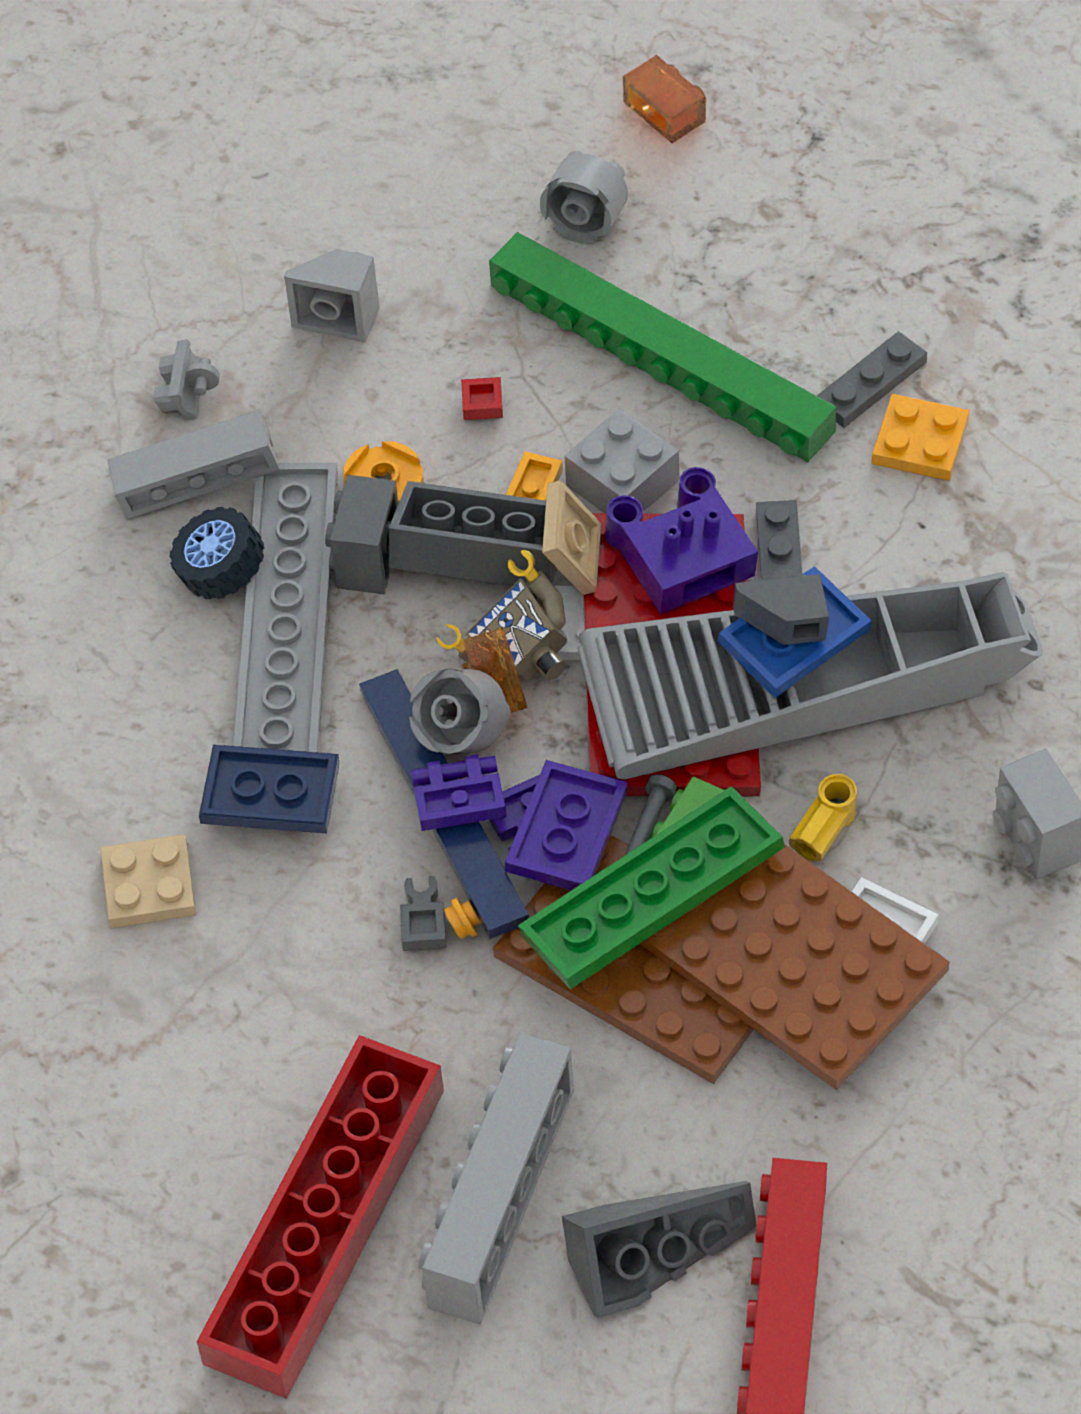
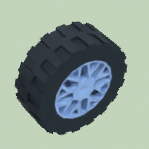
M216 507L213 510L208 509L203 511L202 514L194 516L189 520L188 524L182 526L178 531V536L172 542L173 547L169 555L172 560L170 564L176 575L194 595L198 597L203 596L205 599L224 598L228 594L238 592V589L242 586H246L251 581L250 579L253 575L257 574L260 569L259 565L263 562V549H265L264 543L261 540L262 537L245 515L241 512L238 513L236 509L231 507L228 509L223 507Z

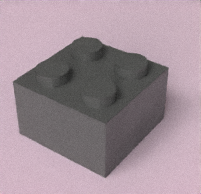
M347 475L344 489L337 491L334 502L336 519L334 523L329 522L327 525L325 545L326 547H331L329 566L330 571L335 572L338 589L385 595L392 569L389 568V526L398 506L395 480Z

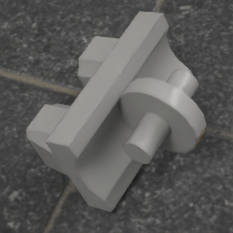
M188 339L177 341L175 354L160 357V375L166 383L170 382V384L155 387L153 397L154 402L162 412L178 410L185 420L196 418L200 395H204L206 390L215 388L220 378L218 369L210 365V359L205 357L199 358L192 353L190 349L191 343Z

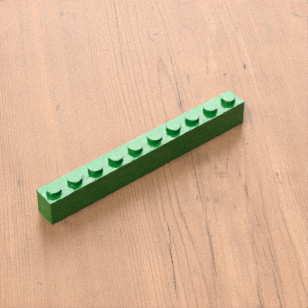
M516 232L489 260L491 286L500 294L514 298L523 303L532 312L540 313L555 321L561 328L571 330L584 337L597 348L602 347L618 356L625 364L636 366L650 374L656 381L666 383L679 390L688 399L698 401L713 409L722 418L731 419L747 428L753 435L763 437L776 444L789 455H795L809 462L836 432V406L519 232Z

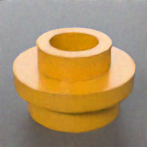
M458 897L452 899V905L444 909L449 922L460 939L468 935L474 938L478 935L475 926L481 924L472 904L469 900L462 904Z

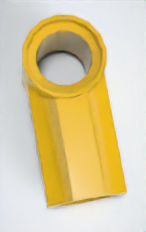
M832 774L825 777L820 782L817 797L790 836L789 846L806 860L821 862L843 827L850 825L854 821L857 811V789L851 778L843 774ZM839 798L845 800V802L835 804L830 802V800Z

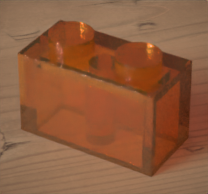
M655 55L623 76V102L671 144L706 122L707 99L703 90L699 86L691 84L680 74L674 65L666 63L658 55Z

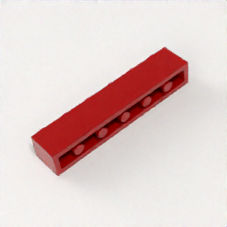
M772 1157L771 1175L762 1174L760 1201L768 1202L766 1216H757L755 1243L763 1244L762 1258L753 1257L751 1285L759 1286L757 1300H748L746 1328H754L753 1343L744 1342L741 1371H749L750 1375L748 1387L739 1386L737 1414L805 1413L828 1163Z

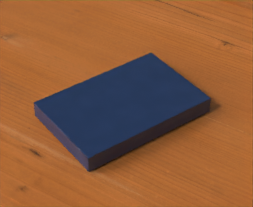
M213 744L199 812L200 824L327 834L340 764L339 754Z

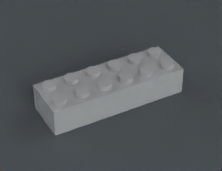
M521 1032L518 1034L514 1047L507 1046L500 1063V1072L502 1073L497 1086L492 1084L488 1089L484 1102V1111L487 1112L482 1124L475 1123L468 1140V1149L471 1151L466 1163L459 1162L455 1169L451 1184L452 1189L455 1190L450 1202H443L441 1204L435 1221V1228L438 1231L433 1243H425L418 1263V1268L423 1270L422 1289L426 1290L428 1308L480 1325L574 1092L571 1047Z

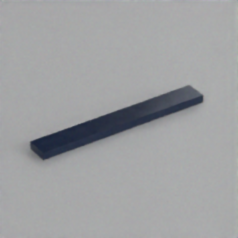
M398 669L359 683L368 708L415 796L411 770L427 767L428 762L440 761V765L448 764L443 753L427 749L414 735L409 719L412 716L413 703H410L411 693ZM480 822L432 829L489 939L517 929L519 924L529 919L525 906L505 872Z

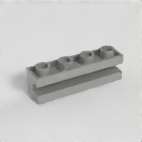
M260 410L107 459L114 494L127 519L279 470L277 458L272 449L271 434Z

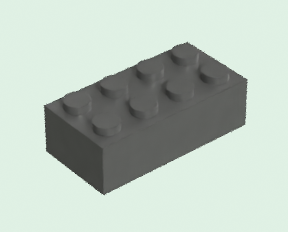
M408 481L389 526V568L413 573L422 572L442 575L448 578L483 581L488 584L513 586L520 578L525 582L528 580L525 576H516L511 573L508 568V561L511 559L518 569L526 570L529 565L528 560L520 552L521 550H526L532 553L535 558L534 569L537 572L542 571L552 583L557 568L542 553L546 501Z

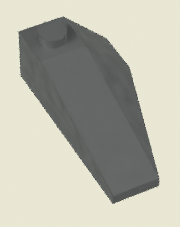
M741 1181L605 1204L562 1216L568 1261L593 1315L598 1318L641 1305L652 1297L650 1293L669 1280L675 1282L687 1274V1268L706 1255L714 1256L756 1227L751 1184L748 1181Z

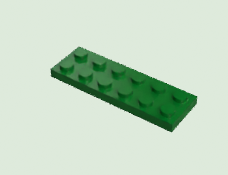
M731 786L519 924L520 934L565 985L572 989L785 848L783 836Z

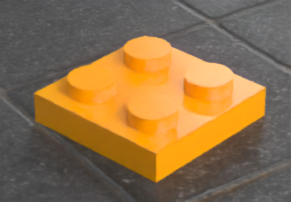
M892 393L872 453V464L950 481L969 421L970 410Z

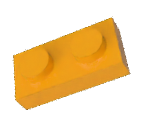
M524 451L505 495L546 501L548 483L559 481L563 472V461Z

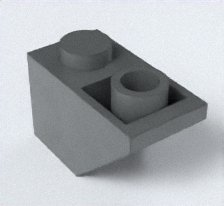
M794 574L787 578L769 580L755 578L735 583L733 611L736 616L783 645L826 641L829 614L820 574L807 576Z

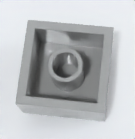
M620 408L564 456L566 486L603 513L607 512V505L613 498L622 495L638 499L645 511L680 480L679 450Z
M1045 748L1000 767L998 787L995 788L997 799L996 808L993 811V819L998 830L1002 834L1007 833L1013 842L1014 852L1021 866H1028L1035 879L1038 880L1080 862L1081 801L1048 750Z

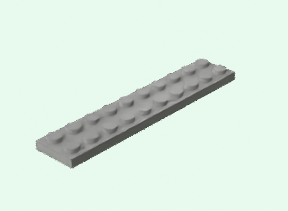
M278 463L279 470L255 478L252 525L262 537L261 540L264 543L265 549H263L264 558L263 562L259 565L260 569L246 585L233 746L319 752L331 582L329 566L331 547H326L325 535L328 523L335 522L334 502L337 493L338 468L337 463Z

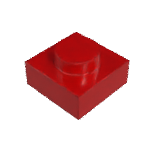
M501 377L461 379L464 420L503 418Z

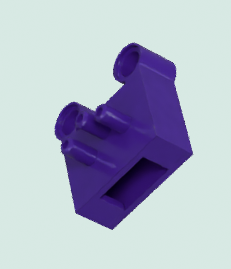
M693 467L684 471L680 476L677 509L643 521L644 509L642 503L632 496H617L607 505L606 541L611 546L619 549L660 614L732 586L735 583L755 577L758 551L715 488V476L705 468Z

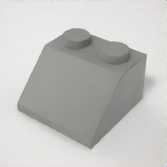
M335 249L286 271L284 279L292 328L366 342L380 308L373 256Z

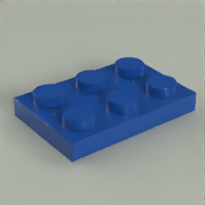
M815 566L803 575L820 574L829 614L826 641L783 645L741 618L719 632L718 643L774 698L870 631L872 621Z

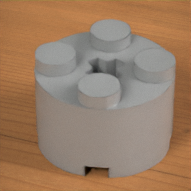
M572 151L560 163L541 194L540 210L546 220L549 216L556 224L554 230L562 237L574 242L592 243L598 237H605L627 202L628 188L624 180L625 172L618 163L607 162L600 157L584 154L580 151Z
M444 669L427 674L417 683L411 694L410 703H413L412 716L409 719L414 735L427 749L444 754H465L483 751L495 743L501 735L505 723L510 719L511 711L502 689L488 674L477 669Z

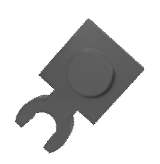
M429 876V888L423 892L415 891L412 878H406L404 887L409 904L400 905L403 951L447 948L444 902H435L438 898L436 878Z

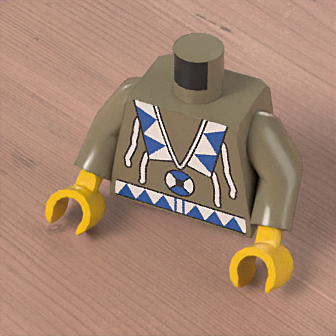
M521 550L522 555L528 560V568L526 570L518 569L511 559L508 561V568L514 575L525 576L528 581L525 582L520 578L465 634L470 639L469 641L463 640L460 630L452 624H446V626L456 632V642L446 645L438 637L436 639L441 647L456 649L459 652L458 657L474 669L480 670L489 676L511 679L518 674L527 681L540 672L546 680L551 681L559 677L566 667L565 662L557 655L568 640L562 630L566 622L563 598L545 574L534 569L535 558L533 554L529 551Z

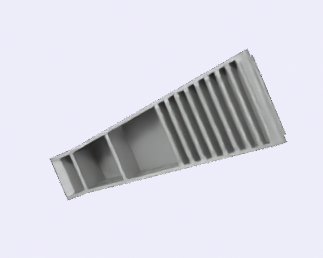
M1001 572L964 581L846 596L872 621L870 631L776 698L718 643L719 632L740 618L734 614L733 610L590 628L579 634L581 645L577 649L609 767H614L617 778L629 779L983 696L985 686L1009 680L1041 656L1043 651L1042 645L1025 601L1013 590L1008 574Z

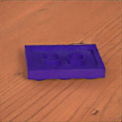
M546 760L505 860V872L568 890L575 889L596 875L626 797L628 782Z

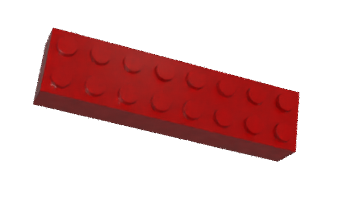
M358 1036L196 1341L204 1366L287 1399L444 1092L441 1065L367 1037Z

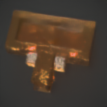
M504 627L464 639L463 642L469 662L462 664L463 669H477L491 676L502 689L511 713L528 708Z

